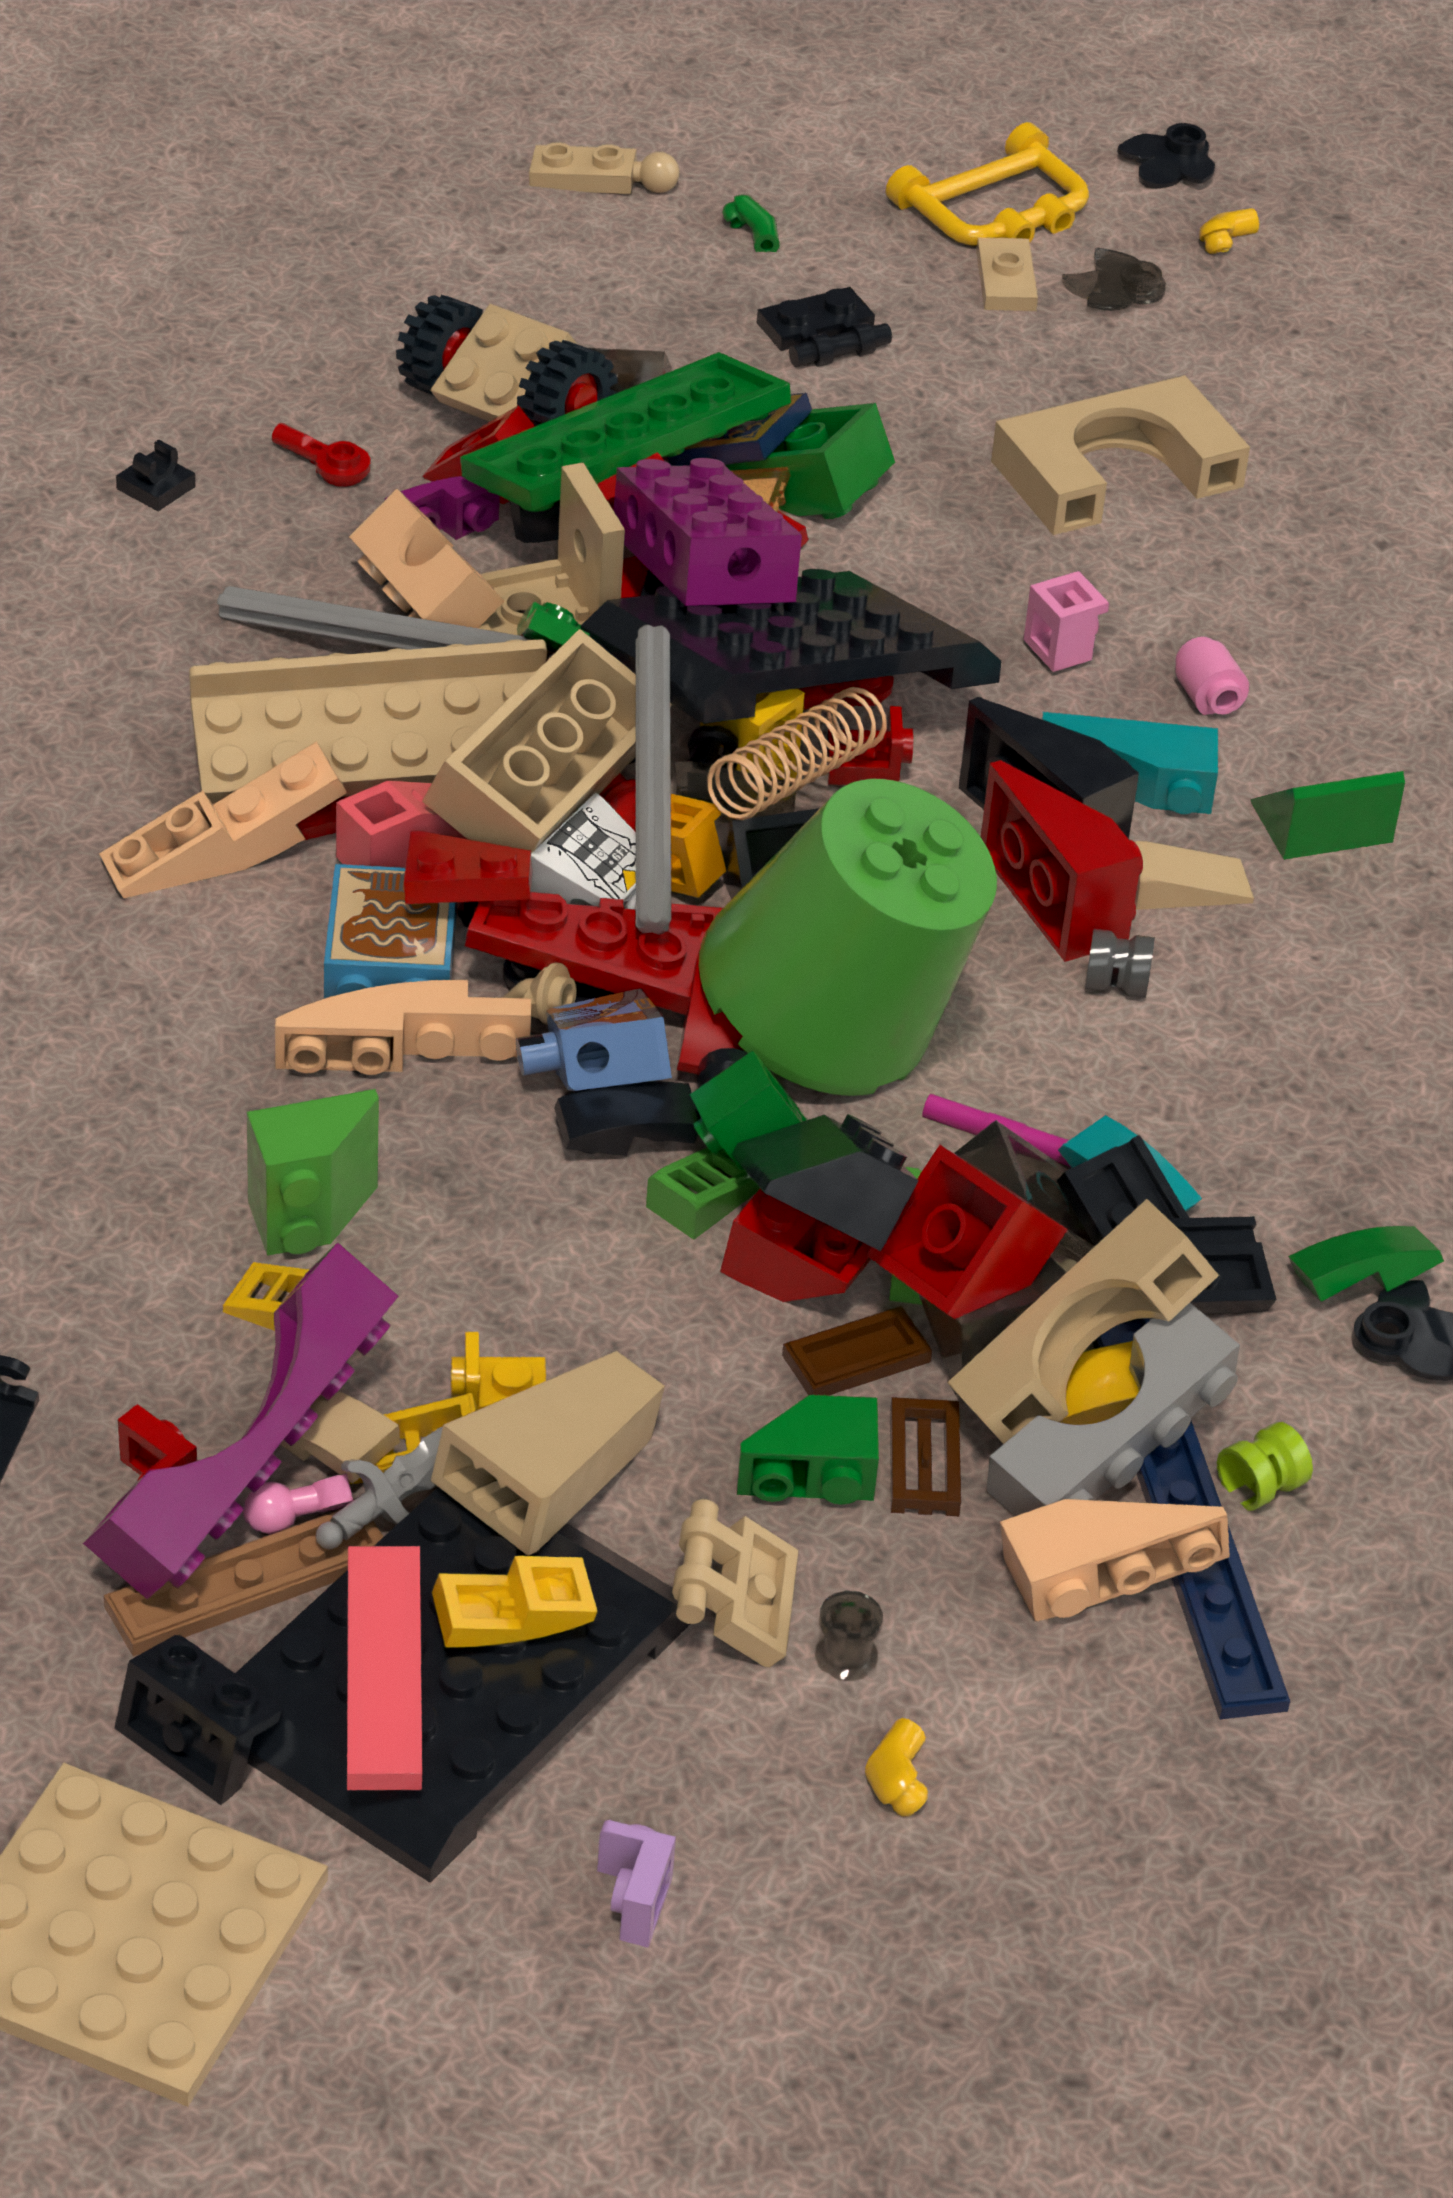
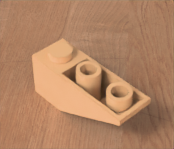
M1063 1499L1000 1521L1004 1561L1035 1622L1053 1617H1071L1092 1605L1121 1595L1139 1593L1152 1584L1186 1572L1205 1570L1215 1562L1230 1557L1228 1519L1223 1507Z

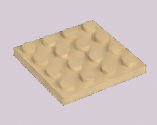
M63 1763L0 1855V2030L188 2107L328 1881V1866Z

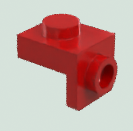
M889 706L887 731L883 740L875 747L867 749L863 754L855 756L851 761L843 763L839 768L831 770L828 773V785H848L852 782L866 779H887L899 782L901 763H912L914 742L913 728H903L901 706ZM828 729L827 741L834 746L832 733ZM850 729L852 740L858 742L859 730ZM864 730L863 744L867 742L871 730ZM876 730L874 739L879 735L880 731ZM839 741V749L845 751L846 745ZM827 748V756L833 758L834 752Z
M135 1405L117 1419L120 1461L141 1475L138 1480L149 1470L180 1467L197 1461V1447L185 1439L182 1432L172 1422L164 1419L159 1420L140 1405Z

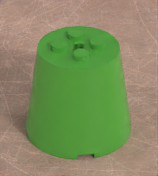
M887 779L860 780L842 787L716 915L708 927L700 947L699 972L704 993L714 1014L724 1012L731 1024L743 1036L738 1045L747 1053L754 1051L768 1069L803 1087L834 1095L858 1096L874 1094L879 1086L898 1079L902 1081L913 1071L924 1056L994 901L997 889V876L988 848L977 831L960 813L938 797L918 787Z

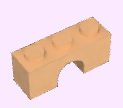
M398 489L349 536L364 553L357 561L361 567L380 585L386 580L389 581L382 588L385 594L405 613L411 608L414 609L408 617L479 628L505 602L491 585L452 548L454 545L432 521Z

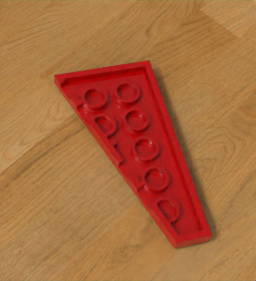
M531 892L530 900L479 901L468 927L464 946L539 970H543L544 967H548L552 963H561L567 967L570 978L613 993L642 988L655 1006L686 1015L699 948L708 927L723 908L671 903L669 929L665 933L658 935L653 932L642 933L636 926V909H624L623 899L600 898L598 906L567 904L559 894Z

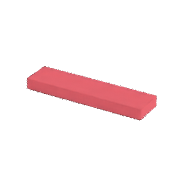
M348 1546L347 1790H422L420 1546Z

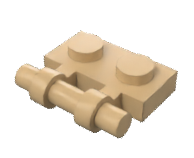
M706 1499L697 1500L691 1505L690 1517L682 1523L679 1546L685 1555L683 1565L677 1568L674 1576L672 1594L678 1601L676 1615L682 1622L696 1624L704 1619L705 1607L716 1613L714 1636L762 1666L771 1667L784 1658L787 1652L798 1549L746 1516L728 1528L717 1521L719 1511L717 1504ZM712 1559L722 1565L721 1574L711 1569Z

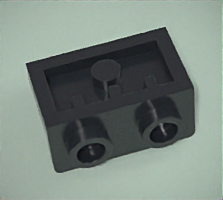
M174 1635L129 1660L114 1729L222 1805L242 1788L253 1737L280 1721L282 1706L185 1637Z

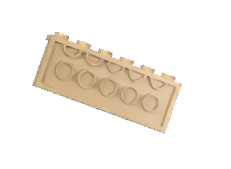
M514 639L501 643L452 644L446 647L409 650L397 648L383 652L334 653L318 657L272 658L266 661L240 663L215 662L209 665L192 666L189 669L190 706L200 790H203L212 804H215L316 741L347 791L343 796H352L385 781L433 783L444 761L546 662V643L541 639L527 641Z

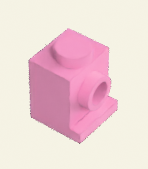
M1080 571L1030 585L1023 640L1053 672L1091 661L1095 635L1099 629L1098 615L1108 612L1109 602Z

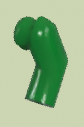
M741 194L734 196L735 201L724 205L722 213L726 222L731 221V228L738 229L746 223L751 228L756 252L778 251L780 241L776 219L750 195Z

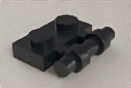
M851 287L831 289L826 293L798 300H786L777 305L757 309V324L780 351L789 349V357L795 367L814 363L817 367L831 364L834 357L856 352L858 356L874 353L876 347L892 342L890 326L887 323L874 325L875 314Z

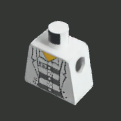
M595 793L531 853L533 872L531 892L559 894L567 904L598 906L600 898L623 899L624 909H636V832L600 795Z

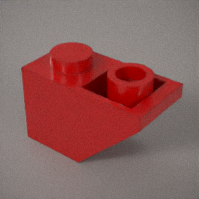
M760 1188L733 1220L720 1272L735 1281L782 1302L841 1294L847 1291L871 1259L866 1255L871 1246L764 1193Z

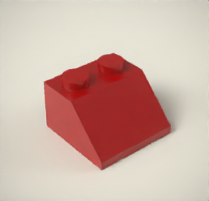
M939 1144L917 1179L919 1181L882 1250L879 1251L871 1247L866 1256L944 1313L957 1319L1031 1286L1068 1229L984 1171Z

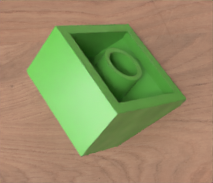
M376 1089L247 1112L248 1203L267 1256L285 1252L304 1254L312 1251L317 1246L331 1244L377 1189L379 1097Z

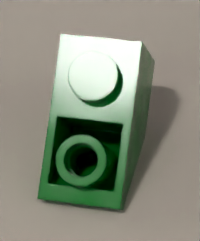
M828 1395L806 1396L741 1442L737 1495L757 1496L762 1500L770 1502L781 1501L788 1497L821 1498L839 1505L850 1504L856 1500L874 1501L879 1463L877 1398Z

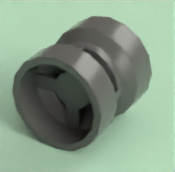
M1094 929L1085 989L1104 991L1110 986L1123 988L1127 995L1146 998L1155 937L1135 935L1130 940L1117 938L1112 931Z

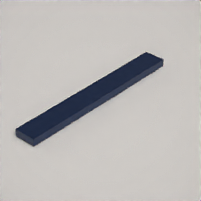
M1152 1318L1134 1319L1111 1328L1092 1342L1094 1349L1133 1341L1134 1333ZM1191 1420L1186 1431L1174 1444L1166 1448L1160 1444L1144 1458L1137 1477L1146 1503L1222 1507ZM1228 1525L1230 1557L1215 1562L1205 1570L1186 1572L1172 1577V1581L1219 1720L1288 1712L1290 1698Z

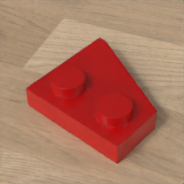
M411 831L404 875L405 904L530 900L533 874L531 850L424 831Z

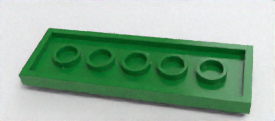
M717 352L461 456L462 478L485 488L489 493L497 494L521 506L524 510L532 512L544 511L551 508L554 502L560 500L562 466L584 463L594 481L598 484L615 475L617 467H630L636 464L637 461L643 460L657 452L661 457L679 455L685 450V447L704 439L722 437L727 433L728 429L748 421L765 419L769 416V412L791 404L790 383Z

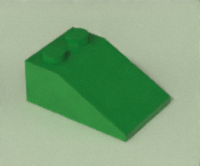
M876 403L812 409L810 414L765 460L728 464L725 466L737 477L741 478L746 485L778 483L779 486L771 505L772 507L796 516L821 514L824 519H834L849 513L853 509V503L864 492L876 487L879 483L878 479L895 463V459Z

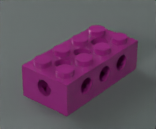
M696 458L691 460L690 466H671L668 462L662 460L644 459L637 461L636 467H617L614 513L625 529L624 545L685 606L796 602L802 534L790 525L780 513L771 508L761 496L751 490L741 478L732 473L722 461L711 458Z

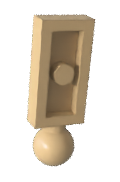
M551 143L535 146L529 170L530 186L580 192L631 194L633 183L641 182L651 192L664 193L676 185L680 171L676 160L665 152H653L642 161H637V149L620 148L616 145L577 147L569 146L565 143Z

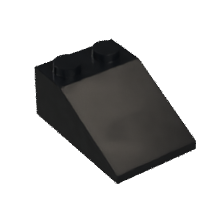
M981 697L969 700L958 788L984 810L989 765L992 762L1001 760L1112 818L1129 839L1139 773L1126 760L1119 757L1098 739Z

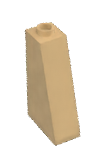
M618 1351L610 1353L444 1424L431 1482L526 1555L533 1554L545 1545L647 1445L653 1435L665 1386Z

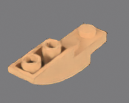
M316 741L215 804H212L203 790L129 836L124 837L119 842L99 853L123 898L246 870L303 841L305 838L297 823L345 795L347 791Z
M430 980L396 983L331 996L299 1007L275 1019V1069H294L301 1073H314L319 1070L358 1071L366 1075H376L384 1071L403 1072V1055H422L430 1059H441L446 1056H483L496 1061L517 1057L516 1038L530 1036L531 999L468 997V980Z

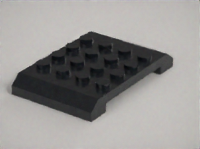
M803 570L802 576L798 577L796 602L685 606L666 586L659 587L653 595L607 600L580 626V629L590 633V638L635 674L638 630L644 625L665 627L670 633V703L703 724L755 717L756 694L914 672H921L950 689L999 683L1002 662L980 641L851 571Z
M439 1487L374 1545L420 1546L422 1790H347L348 1570L236 1672L238 1676L251 1683L255 1688L282 1706L280 1721L253 1737L248 1764L429 1883L477 1837V1823L646 1655L655 1660L690 1625L679 1620L676 1615L678 1601L672 1594L673 1587L568 1523L537 1552L526 1555ZM514 1556L583 1558L598 1611L593 1622L571 1630L521 1642L477 1647H445L432 1596L439 1573L507 1575Z

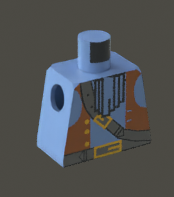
M642 988L550 1008L546 1012L549 1032L516 1038V1051L522 1075L555 1070L567 1090L579 1091L672 1078L664 1017Z

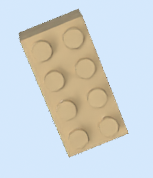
M579 629L444 761L422 802L469 840L531 850L532 853L595 793L599 795L636 757V674Z

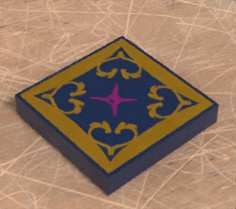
M807 393L791 394V404L769 412V416L765 419L745 422L728 429L727 433L722 437L704 439L685 447L681 454L667 457L671 466H690L691 460L696 458L716 459L722 461L725 465L765 460L812 411Z

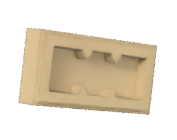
M978 237L976 253L984 310L1036 311L1038 295L1029 239Z

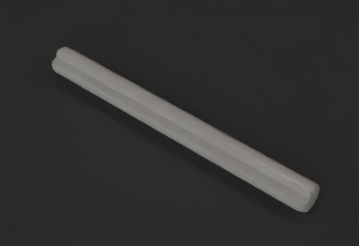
M233 586L226 587L223 594H220L217 600L219 616L226 620L390 649L400 648L409 650L446 647L452 644L475 645L501 643L514 639L529 640L527 637Z
M644 625L638 630V637L636 639V926L642 933L653 932L659 935L669 929V922L671 921L670 633L663 626L652 627Z

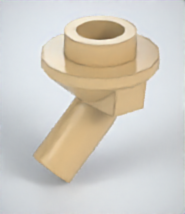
M552 963L548 967H544L535 978L520 981L502 998L531 999V1017L538 1018L542 1023L548 1025L547 1010L575 1003L576 984L570 978L569 971L565 965Z

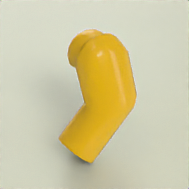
M1253 208L1223 212L1210 218L1199 230V238L1202 242H1205L1206 252L1209 254L1228 252L1233 245L1231 237L1257 233L1259 230L1257 212Z
M900 1718L894 1722L868 1758L865 1766V1776L877 1798L884 1805L890 1803L893 1810L900 1816L914 1814L924 1805L928 1798V1789L922 1782L916 1779L918 1772L911 1763L925 1743V1733L919 1725L906 1718Z

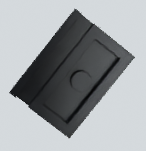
M1140 1135L1119 1147L1116 1146L1065 1171L1056 1180L1094 1246L1104 1239L1146 1199L1167 1218H1189Z
M1254 1216L1168 1218L1188 1237L1219 1275L1190 1302L1203 1314L1257 1313L1268 1311L1277 1299L1262 1243L1256 1242L1253 1232L1257 1225Z

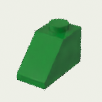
M754 1051L745 1055L690 1094L701 1116L699 1120L693 1123L697 1133L714 1155L725 1150L740 1170L744 1169L731 1155L737 1143L808 1120Z

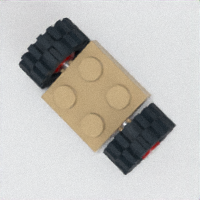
M441 294L440 297L432 295L427 297L428 304L419 302L415 306L418 314L417 317L408 314L404 323L410 326L407 333L400 331L397 340L404 343V348L396 350V359L404 362L398 367L400 375L406 377L404 381L409 386L435 396L440 403L489 422L519 405L531 422L537 426L618 393L610 389L612 385L618 383L617 374L610 372L614 365L611 360L605 359L606 355L578 345L566 331L493 304H489L484 313H482L483 310L481 308Z

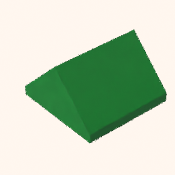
M1404 771L1295 787L1250 800L1283 860L1393 843L1405 787Z

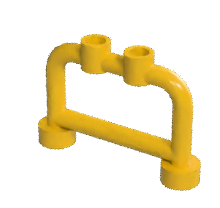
M1025 122L1017 126L1008 136L1005 143V152L1008 156L932 184L916 167L905 165L896 170L888 180L886 196L901 210L914 206L955 241L977 246L978 237L1029 239L1030 243L1034 238L1035 228L1044 226L1052 234L1068 229L1074 222L1075 213L1084 208L1087 203L1089 190L1088 185L1079 174L1048 150V136L1033 123ZM1036 167L1068 192L1067 195L1059 198L1052 193L1044 194L1035 202L1032 208L1017 212L1013 208H1006L995 217L993 222L985 225L968 224L941 203Z

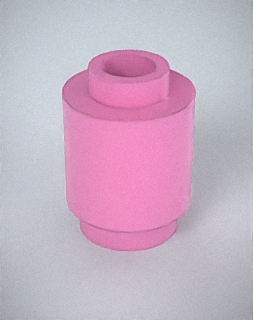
M1197 637L1189 640L1179 649L1175 660L1176 676L1200 713L1203 715L1215 713L1221 715L1229 714L1237 710L1244 703L1249 693L1248 679L1222 643L1208 637Z

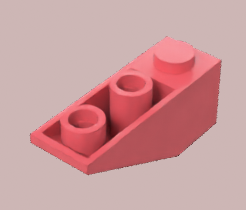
M385 781L336 802V858L342 864L406 868L411 831H424L463 839L467 838L422 802L432 783Z

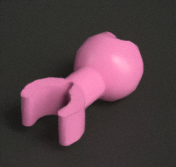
M347 1474L326 1478L312 1485L292 1490L275 1481L265 1482L255 1493L251 1491L246 1498L245 1506L243 1507V1517L246 1523H249L254 1530L271 1535L290 1528L298 1516L343 1509L353 1501Z

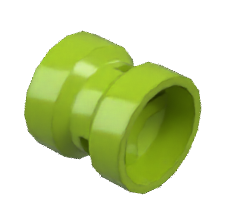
M1275 1422L1259 1430L1255 1434L1254 1441L1251 1443L1248 1441H1238L1222 1449L1218 1454L1216 1462L1221 1484L1229 1493L1243 1485H1246L1255 1493V1496L1240 1503L1247 1511H1254L1271 1502L1278 1490L1289 1492L1306 1484L1311 1479L1313 1473L1312 1457L1306 1443L1292 1426L1284 1422Z

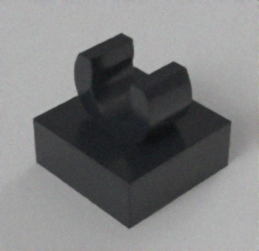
M159 439L154 442L155 451L147 456L138 452L134 455L133 464L116 475L117 490L157 512L196 487L195 473L177 463V449Z

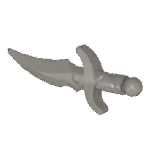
M443 1427L424 1437L418 1447L411 1453L396 1456L392 1466L384 1473L376 1465L367 1461L356 1459L344 1461L341 1464V1469L358 1474L363 1480L365 1492L334 1514L332 1519H330L331 1522L323 1523L318 1527L315 1536L317 1543L322 1548L334 1549L341 1544L343 1539L348 1540L359 1532L364 1525H368L380 1515L395 1525L405 1518L409 1512L401 1504L403 1499L414 1492L432 1490L435 1486L431 1482V1477Z

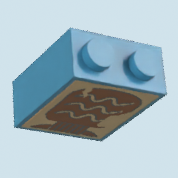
M335 864L324 957V999L364 988L389 984L451 980L457 902L405 904V868Z

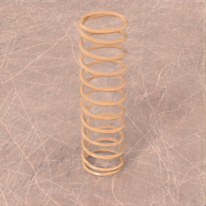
M856 687L844 689L840 693L835 694L831 699L824 700L820 705L811 707L808 712L801 713L795 719L786 721L783 726L776 727L770 733L763 734L757 740L750 741L745 747L738 748L732 754L723 756L710 767L707 776V789L712 802L721 813L731 819L745 820L752 818L756 813L778 803L782 798L790 796L794 791L802 789L806 784L814 782L819 777L827 775L831 770L839 768L843 763L851 761L855 756L863 754L867 749L875 747L883 740L887 729L886 715L881 703L873 694L865 689ZM855 693L867 696L878 707L882 727L875 739L876 722L873 712L867 702ZM844 697L856 699L868 712L871 731L865 744H863L864 729L860 716L851 705L841 700ZM838 705L847 708L856 719L859 729L858 742L852 740L848 723L837 711ZM822 710L827 712V719L821 716ZM810 717L815 719V726L808 722ZM837 718L844 726L846 735L840 729ZM820 721L832 733L834 746L825 739L820 729ZM797 724L802 725L803 734L796 729ZM807 727L819 739L822 753L813 746L808 736ZM785 731L790 732L791 741L784 737ZM795 735L801 738L806 745L810 760L800 752L796 744ZM772 738L778 739V748L771 743ZM839 741L846 745L845 751L839 749ZM783 742L794 753L797 767L788 759L783 748ZM760 745L765 746L766 755L759 751ZM827 748L834 752L833 758L827 756ZM771 750L782 761L785 774L776 767L771 757ZM747 752L753 753L754 763L746 758ZM814 754L822 759L820 765L815 763ZM758 756L768 766L772 781L763 773L758 762ZM801 760L809 765L808 772L802 770ZM725 763H728V778L733 789L743 800L755 805L754 808L741 807L733 803L725 795L719 776L721 767ZM733 763L741 765V772L746 782L758 793L757 800L748 797L738 788L733 778ZM789 767L797 773L796 779L790 777ZM746 769H748V771L754 777L757 786L750 780ZM776 773L780 778L784 779L783 786L777 784ZM713 775H715V784L720 796L730 807L745 814H734L721 806L712 789ZM763 780L772 787L771 793L764 791Z

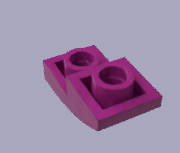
M462 476L437 480L401 491L439 530H443L455 540L474 531L483 532L491 527L495 521L499 520L500 496L489 493L485 488L462 478Z

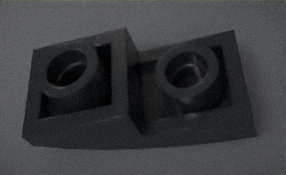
M648 1081L586 1089L558 1098L554 1107L566 1149L577 1150L587 1154L603 1153L627 1156L634 1137L647 1138L657 1142L674 1141L694 1144L698 1133L693 1123L700 1119L698 1110L690 1096L692 1092L689 1083Z

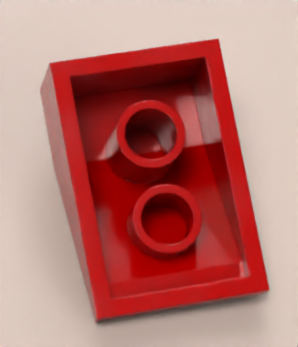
M1001 760L990 763L981 838L992 857L996 874L1064 962L1090 955L1094 929L1112 931L1117 938L1129 940L1131 923L1136 916L1135 898L1138 879L1143 871V858L1138 845L1126 837L1112 818Z

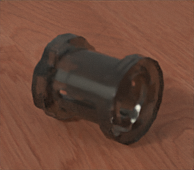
M841 1591L826 1598L820 1607L819 1625L824 1634V1639L816 1645L815 1660L818 1667L830 1674L834 1679L841 1681L863 1679L877 1665L878 1650L873 1640L877 1638L882 1630L883 1612L879 1603L871 1596L859 1591Z

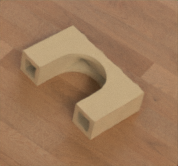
M1184 375L998 420L995 425L991 462L1053 535L1102 523L1107 482L1084 457L1086 453L1106 448H1125L1149 454L1166 464L1193 496L1199 499L1244 487L1250 446Z

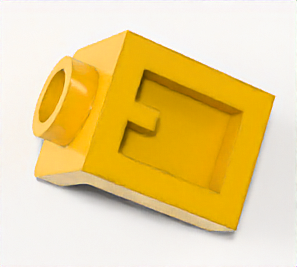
M465 1332L464 1356H451V1397L472 1393L478 1410L546 1381L545 1357H479V1332Z

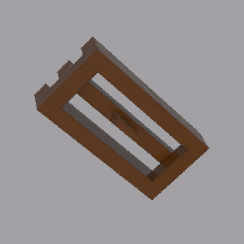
M892 1397L890 1407L891 1513L904 1514L905 1509H918L919 1515H932V1510L945 1511L946 1516L959 1517L961 1508L959 1401ZM905 1417L917 1418L918 1490L906 1489ZM931 1419H944L945 1491H932Z

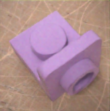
M606 1820L599 1836L597 1872L617 1876L611 1900V1911L622 1914L620 1940L649 1948L673 1877L676 1837L656 1832L643 1825H627Z

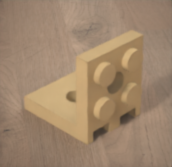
M584 463L562 466L558 559L480 574L505 602L479 629L518 635L517 625L524 613L515 611L527 610L533 602L540 605L546 602L559 605L570 611L574 615V619L582 625L607 600L621 598L625 529Z

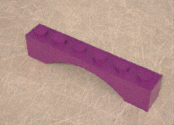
M337 1242L309 1269L274 1312L275 1351L271 1379L260 1410L241 1440L214 1456L184 1466L149 1470L118 1500L83 1544L146 1599H149L168 1581L178 1589L204 1560L205 1555L197 1547L207 1534L215 1540L219 1539L242 1513L244 1508L235 1499L244 1488L247 1487L255 1493L281 1464L282 1461L273 1454L281 1442L284 1440L290 1446H293L315 1422L319 1415L310 1406L318 1396L322 1395L327 1401L330 1400L354 1373L355 1369L346 1362L355 1350H358L363 1356L366 1355L387 1332L391 1325L382 1317L399 1296Z

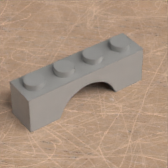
M1191 1303L1169 1322L1152 1318L1133 1335L1129 1370L1139 1390L1133 1402L1116 1416L1102 1422L1087 1425L1059 1423L1039 1415L1036 1416L990 1455L987 1492L1014 1516L1063 1499L1096 1500L1112 1485L1117 1489L1125 1486L1138 1473L1144 1458L1160 1444L1164 1448L1174 1444L1188 1428L1193 1415L1206 1404L1211 1407L1217 1406L1231 1393L1238 1381V1376L1235 1373L1240 1344Z

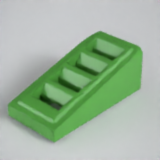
M707 1147L673 1162L651 1175L647 1183L646 1208L695 1240L756 1194L760 1187L745 1170H740L734 1162L729 1160L730 1157L725 1150L714 1155ZM716 1168H720L721 1170L732 1176V1178L729 1179L728 1177L717 1171ZM703 1178L707 1179L709 1182H711V1183L714 1184L715 1186H711L710 1184H708L707 1182H705V1181L702 1180V1179H703ZM689 1188L693 1189L694 1191L697 1192V1194H694L693 1192H691V1191L688 1190V1189H689Z

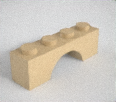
M1146 1199L947 1383L1003 1444L1038 1415L1060 1423L1069 1414L1066 1403V1388L1070 1373L1081 1354L1094 1340L1111 1328L1134 1319L1155 1318L1169 1322L1219 1275L1188 1237Z

